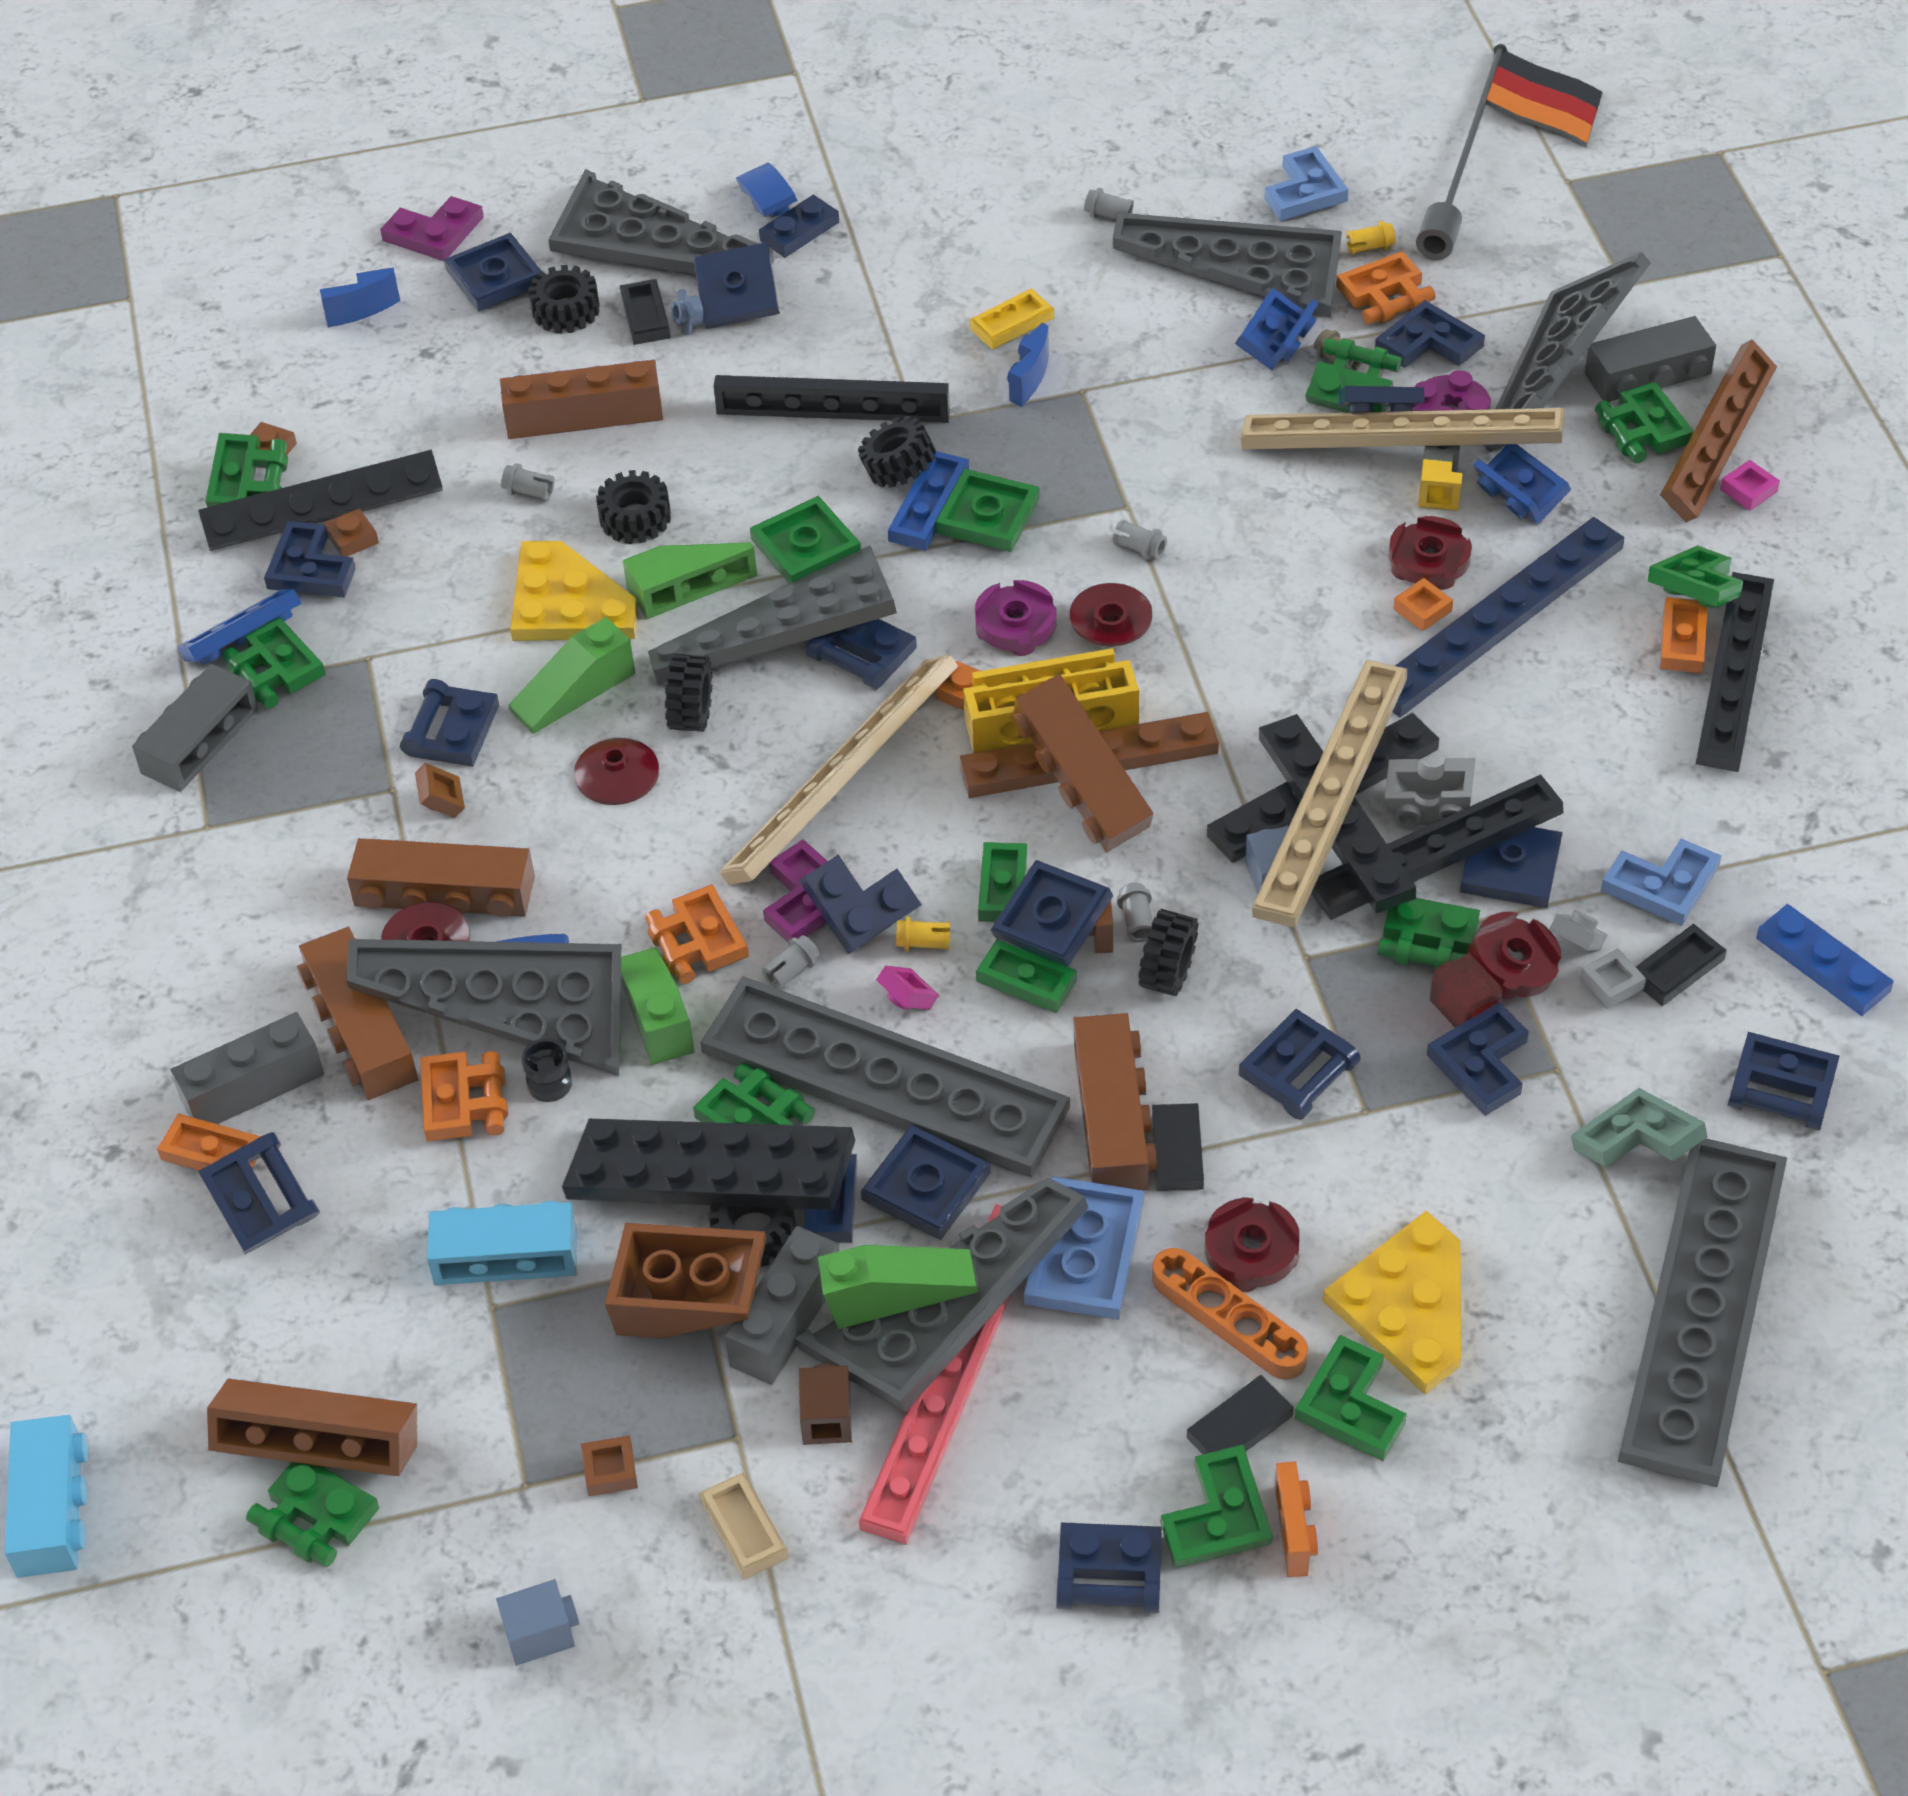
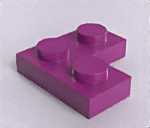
M450 196L432 217L400 207L384 224L380 232L384 242L444 261L484 218L481 205Z
M804 839L775 857L769 863L770 873L784 884L790 892L763 910L764 921L787 942L794 937L797 939L802 935L807 937L827 923L799 882L803 877L826 863L827 860Z

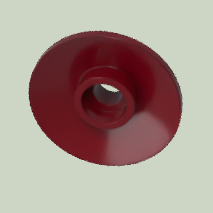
M1120 583L1098 584L1085 589L1073 600L1070 607V623L1074 631L1090 643L1108 647L1122 646L1138 640L1148 631L1152 623V606L1143 593L1131 586Z
M610 738L593 744L580 755L574 768L575 782L580 792L590 800L605 805H621L640 799L654 787L659 776V763L653 750L646 744L630 738Z
M423 902L408 906L390 918L382 931L381 940L470 941V930L465 917L457 909L443 903Z

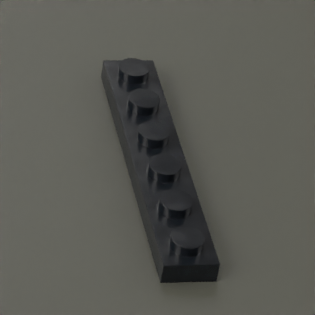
M715 375L713 385L716 413L718 415L892 421V419L898 417L902 421L905 416H910L912 420L917 418L920 422L949 423V383Z
M431 449L199 509L198 512L209 550L213 551L282 533L287 521L316 524L335 519L358 508L361 511H366L443 491V486Z
M1733 572L1732 577L1743 581L1740 597L1726 604L1695 764L1739 772L1774 579Z
M1413 712L1385 727L1355 795L1387 778L1389 760H1420L1438 750L1440 738ZM1286 781L1208 824L1207 837L1234 863L1246 856L1247 834L1257 833L1264 829L1290 826L1300 800Z
M1298 714L1259 727V741L1301 802L1321 759L1323 750ZM1354 797L1332 845L1333 851L1375 913L1416 899L1415 884Z
M1540 774L1387 845L1411 880L1415 882L1563 814V801ZM1343 864L1319 875L1311 892L1330 920L1368 903Z

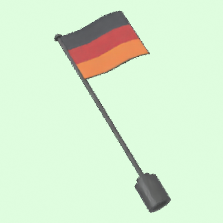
M1497 44L1493 49L1495 57L1446 201L1436 202L1427 208L1416 239L1418 251L1426 258L1432 260L1445 259L1453 251L1462 224V214L1452 203L1486 104L1520 121L1561 134L1587 147L1603 92L1579 79L1535 65L1508 52L1504 44Z

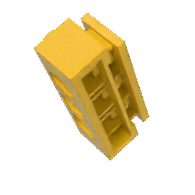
M1113 648L972 672L973 687L963 688L965 725L973 753L1033 743L1029 737L1024 739L1013 724L1012 716L1014 715L1015 700L1017 697L1059 673L1098 731L1139 724L1140 690L1130 660L1115 662V653Z

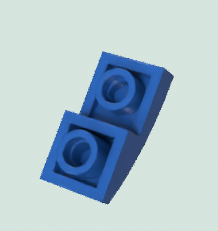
M769 162L736 177L741 191L751 198L755 210L763 216L776 217L782 215L790 209V204L798 201L789 184Z
M394 267L356 273L358 283L320 289L328 328L370 317L398 303L400 295Z
M1041 323L1033 332L1022 338L1018 347L1020 362L1014 363L1008 372L1009 401L1021 407L1037 390L1048 365V325Z

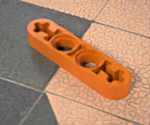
M1169 1248L1156 1255L1152 1265V1282L1159 1293L1270 1375L1278 1379L1288 1380L1296 1378L1303 1373L1307 1363L1308 1345L1301 1334L1188 1252L1178 1248ZM1178 1268L1182 1269V1277L1176 1273L1170 1277L1165 1276V1269L1172 1272ZM1186 1283L1190 1285L1188 1292H1186ZM1213 1291L1220 1294L1224 1301L1218 1307L1209 1308L1201 1305L1197 1298L1203 1292ZM1249 1318L1257 1321L1261 1329L1256 1334L1243 1335L1235 1329L1234 1325L1241 1319ZM1271 1334L1273 1335L1272 1343L1268 1341V1338ZM1277 1350L1282 1353L1293 1350L1294 1359L1290 1356H1285L1282 1359L1277 1358Z

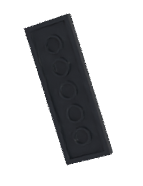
M589 1118L563 1182L562 1189L568 1200L833 1210L856 1139L852 1127Z

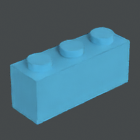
M545 1201L533 1205L512 1206L499 1204L488 1208L464 1209L452 1207L443 1211H429L427 1261L434 1285L576 1276L577 1226L572 1202Z
M71 1415L11 1422L5 1555L17 1578L77 1570L78 1550H83L86 1546L85 1526L83 1520L79 1519V1506L86 1505L87 1503L86 1481L84 1476L80 1475L81 1462L88 1461V1442L84 1432L78 1433Z

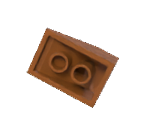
M625 1223L605 1301V1306L616 1335L667 1338L749 1319L766 1242V1233L763 1231Z

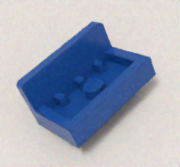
M1272 288L1234 344L1267 368L1273 370L1281 359L1289 362L1298 350L1301 343L1296 338L1298 335L1304 338L1315 324L1317 319L1312 316V313L1319 303L1312 299L1303 310Z
M1506 444L1488 464H1485L1480 459L1473 464L1480 477L1476 482L1482 490L1493 498L1497 494L1506 500L1505 505L1515 516L1520 519L1527 516L1536 524H1539L1571 491L1567 481L1518 444Z

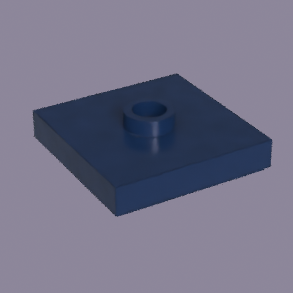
M512 233L505 234L444 259L446 271L478 312L528 292L532 279H538L537 274L541 272V269Z
M767 242L693 257L699 298L703 306V323L706 329L780 314L770 250Z
M1533 827L1467 857L1460 892L1548 908L1563 832Z
M1035 860L992 926L991 932L996 939L1069 967L1113 898V894L1109 887Z
M910 1125L862 1188L861 1200L942 1240L990 1175V1163Z

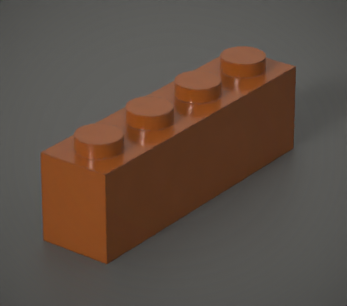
M655 359L500 378L502 407L508 439L663 420Z
M1060 673L1016 698L1014 715L1012 716L1016 730L1024 739L1027 737L1031 739L1037 748L1035 755L1040 766L1047 774L1053 772L1061 784L1058 789L1062 799L1070 809L1077 808L1084 819L1082 821L1083 829L1093 844L1099 842L1107 853L1150 827L1154 815L1153 811Z
M358 838L347 881L354 906L370 909H404L418 903L438 902L457 909L461 914L475 913L491 914L500 917H526L535 874L529 848Z
M348 926L299 945L303 963L296 967L306 991L314 988L317 994L311 998L320 1021L329 1020L332 1025L331 1028L327 1029V1033L335 1053L344 1052L348 1059L343 1061L342 1064L351 1086L354 1087L360 1084L368 1101L419 1079L412 1053L386 1000L347 987L349 939H355Z
M1128 1013L1073 1017L1074 1051L1090 1181L1092 1183L1148 1190L1149 1172L1157 1170L1155 1144L1146 1143L1145 1133H1151V1114L1149 1105H1141L1139 1095H1146V1079L1144 1067H1135L1134 1058H1141L1139 1030H1130Z
M228 1378L207 1407L208 1451L400 1476L417 1447V1403Z

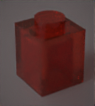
M1468 953L1455 961L1450 960L1443 963L1433 972L1430 1001L1456 1028L1496 1003H1501L1503 988Z

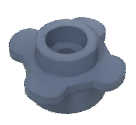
M679 289L677 292L678 300L672 303L671 314L675 324L682 326L683 333L690 335L692 327L702 324L703 306L698 296H687L685 289Z

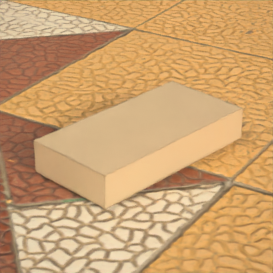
M744 1472L699 1493L702 1506L743 1580L789 1559L786 1546Z

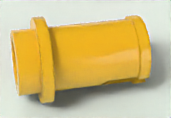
M1383 220L1378 221L1376 226L1352 231L1348 230L1345 234L1346 239H1350L1346 241L1350 255L1378 248L1386 251L1389 250V246L1396 243L1392 223H1385Z
M906 916V920H897L896 947H904L905 952H909V947L949 950L950 922L911 921V916Z

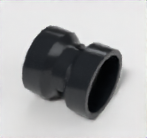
M549 1038L538 1039L524 1049L522 1066L526 1074V1084L531 1096L543 1102H552L563 1098L572 1087V1076L568 1067L567 1051L563 1044Z

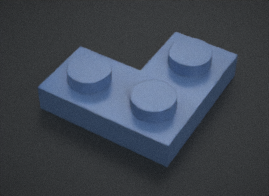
M1317 146L1283 155L1282 167L1291 180L1265 187L1264 199L1280 221L1348 201V188Z
M1682 838L1663 867L1621 851L1603 878L1601 891L1682 926L1719 868L1722 855Z

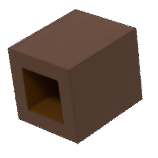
M818 1364L812 1368H799V1410L803 1445L852 1442L851 1389L848 1366Z

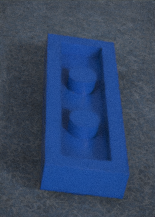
M936 451L934 461L928 463L929 468L926 471L921 470L919 472L920 476L916 478L888 529V542L924 551L927 550L936 533V520L964 468L969 469V459Z
M281 589L177 646L184 661H199L200 665L207 664L223 655L221 648L234 641L236 646L246 643L245 636L268 622L270 623L279 617L283 621L288 620L293 616L291 609L302 603L294 589Z
M1788 903L1758 927L1757 940L1860 1016L1867 1013L1892 990L1894 980Z

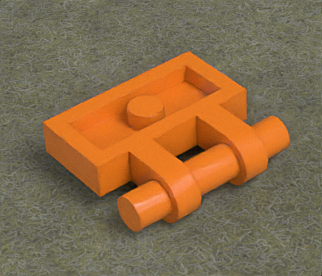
M1403 251L1337 275L1336 287L1355 309L1368 304L1371 306V308L1362 311V318L1366 325L1377 321L1381 324L1393 320L1396 314L1407 310L1410 312L1424 300L1431 302L1436 298L1435 291L1431 286L1422 289L1417 287L1421 285L1422 272ZM1398 293L1400 297L1392 300L1387 298Z
M713 884L672 899L675 914L663 917L661 911L655 909L648 912L645 916L649 926V937L655 946L662 949L664 953L663 961L670 974L676 975L681 984H688L694 980L695 973L691 965L700 960L709 973L749 957L748 946ZM686 932L690 942L679 946L675 938L677 935Z
M466 1051L420 1057L423 1123L427 1142L473 1136L472 1121L474 1120L485 1121L486 1132L489 1135H500L504 1132V1120L508 1117V1107L506 1099L502 1098V1087L506 1082L505 1069L500 1065V1057L497 1052L487 1051L481 1055L482 1064L468 1065ZM480 1086L483 1088L484 1097L470 1098V1087Z

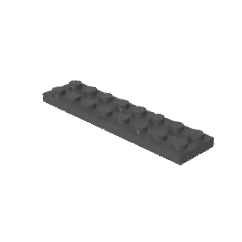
M744 976L700 1041L701 1051L706 1055L735 1066L745 1063L754 1070L761 1068L772 1075L775 1081L904 1130L913 1125L978 1158L1028 1177H1032L1070 1109V1097Z
M1707 1138L1690 1149L1617 1462L1718 1487L1787 1157Z

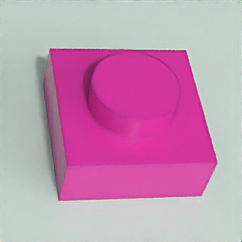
M1748 460L1722 478L1720 490L1751 511L1778 492L1780 480L1753 461Z
M885 965L876 979L888 991L887 998L904 1010H909L910 1008L931 1009L939 997V994L911 968Z

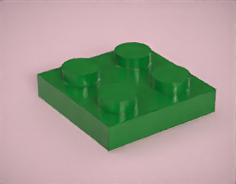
M964 468L936 520V533L1012 552L1040 498L1039 487Z
M819 495L750 527L751 540L789 584L861 550L860 541Z

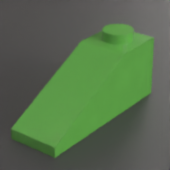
M751 542L665 545L652 548L623 560L627 590L636 597L637 605L646 619L757 576L755 550Z
M607 617L575 634L510 702L509 710L532 734L543 729L635 674L630 639Z
M657 947L622 956L621 984L651 1065L695 1053L690 1019L678 987Z
M861 1245L818 1257L823 1295L838 1329L978 1293L970 1249Z

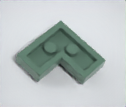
M1641 1088L1633 1091L1571 1135L1575 1151L1605 1168L1639 1144L1675 1161L1708 1137L1705 1122Z

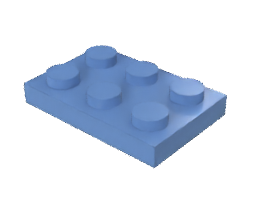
M1051 1176V1179L1085 1196L1088 1209L1028 1275L1024 1293V1305L1119 1320L1144 1204V1191Z

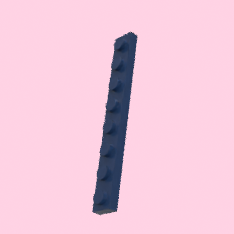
M1592 517L1395 666L1407 669V680L1392 712L1401 718L1622 550L1625 537L1597 518Z

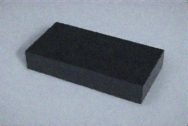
M657 279L620 285L621 298L633 345L670 339V328Z
M1693 923L1636 966L1646 978L1643 991L1663 1007L1724 961L1727 950Z
M1198 1103L1152 1105L1153 1141L1157 1160V1170L1155 1171L1157 1191L1204 1189Z
M1259 1375L1187 1429V1439L1202 1454L1244 1445L1245 1451H1247L1293 1417L1294 1407L1262 1375Z

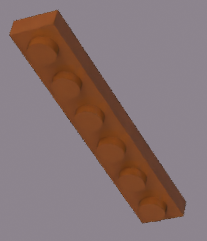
M1753 339L1742 344L1738 349L1660 494L1686 523L1699 516L1777 368V365Z
M1209 712L1099 731L1124 770L1218 754L1219 742ZM1033 743L960 755V768L969 798L1052 784L1059 781L1053 772L1047 774L1042 769L1035 755L1037 748Z

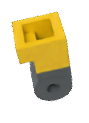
M1460 445L1425 446L1418 507L1459 510L1463 473H1457Z

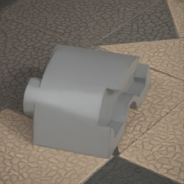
M1445 758V762L1439 767L1425 766L1419 759L1389 760L1384 800L1389 810L1395 814L1396 823L1408 828L1417 825L1428 826L1470 807L1475 758Z

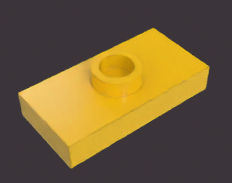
M1030 288L971 318L970 330L993 350L1038 327L1041 323L1054 319V308Z

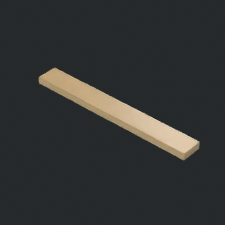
M1564 408L1246 415L1241 434L1242 449L1562 443L1565 417Z
M951 655L924 660L723 867L720 874L728 885L749 882L756 878L952 674L958 665Z
M1370 660L1365 661L1252 906L1253 918L1296 928L1407 680L1406 668Z

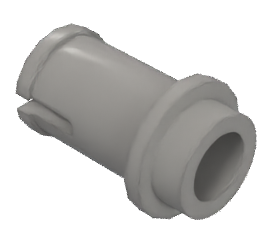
M1097 188V190L1090 189L1084 204V211L1090 212V216L1094 218L1097 215L1117 219L1118 213L1132 214L1134 208L1133 200L1106 194L1103 188Z
M515 463L513 466L507 465L501 478V487L507 489L508 494L514 495L516 492L542 498L546 501L550 499L551 496L548 493L553 492L555 483L554 476L522 469V465Z
M1121 520L1117 524L1115 529L1129 534V537L1113 533V543L1115 545L1142 553L1143 558L1146 560L1160 559L1167 546V537L1162 535V531L1159 529L1150 531L1131 524L1126 520Z
M1137 882L1126 884L1120 888L1117 905L1123 910L1128 938L1135 942L1148 940V931L1152 929L1153 920L1149 907L1152 896L1143 884Z
M802 935L798 939L795 937L791 938L788 942L789 947L762 968V973L769 983L774 979L776 980L773 984L774 988L782 990L805 967L812 968L815 966L816 958L820 954L816 945L808 937Z

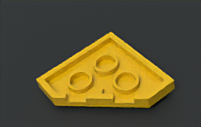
M521 541L510 628L512 641L569 640L575 634L605 617L629 639H635L638 612L636 597L563 541Z
M1426 1210L1323 1290L1322 1300L1374 1349L1383 1354L1385 1359L1425 1395L1457 1370L1461 1363L1460 1239Z

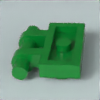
M1326 338L1322 351L1325 354L1336 356L1333 365L1318 361L1305 395L1306 401L1349 413V406H1338V390L1345 386L1393 387L1392 380L1381 378L1384 369L1397 373L1400 369L1402 358L1388 354V350L1375 347L1372 350L1357 346L1355 341L1342 338L1338 341ZM1350 361L1369 365L1367 373L1348 369ZM1373 407V412H1385L1386 407Z
M1656 382L1621 392L1619 406L1611 407L1607 401H1601L1595 406V412L1600 417L1599 424L1606 433L1613 434L1617 440V448L1624 456H1629L1634 463H1640L1647 457V452L1643 446L1650 444L1656 454L1664 453L1686 446L1694 433V430ZM1633 422L1636 428L1629 430L1625 424Z
M219 433L205 499L207 507L282 488L280 486L282 472L287 470L288 456L286 455L287 442L281 439H273L270 450H260L261 442L258 435ZM256 467L266 469L264 481H254Z
M281 617L246 635L245 639L248 649L239 653L235 648H228L222 655V659L227 664V670L251 681L256 702H261L266 708L274 707L279 701L278 695L274 692L275 688L282 685L292 694L326 675L323 663ZM263 664L267 670L258 674L254 669Z
M1420 898L1388 909L1383 938L1380 939L1377 955L1393 958L1396 964L1408 966L1409 962L1434 966V971L1448 974L1450 969L1466 973L1470 958L1466 954H1468V947L1477 931L1480 910Z
M741 1063L734 1072V1078L741 1082L738 1086L723 1077L693 1107L694 1117L697 1120L713 1123L793 1125L787 1119L794 1117L803 1124H807L815 1114V1109L804 1102V1097L791 1088L783 1089L773 1082L772 1075L761 1068L754 1070L745 1063ZM764 1097L772 1104L768 1107L755 1098Z
M291 1462L268 1489L271 1501L278 1504L277 1508L268 1510L255 1503L248 1510L246 1520L257 1526L259 1534L268 1540L275 1542L279 1539L294 1548L295 1556L307 1563L314 1560L324 1567H329L337 1556V1550L328 1545L330 1540L334 1537L350 1546L379 1510L377 1498L321 1466ZM297 1517H300L314 1526L304 1531L292 1523Z

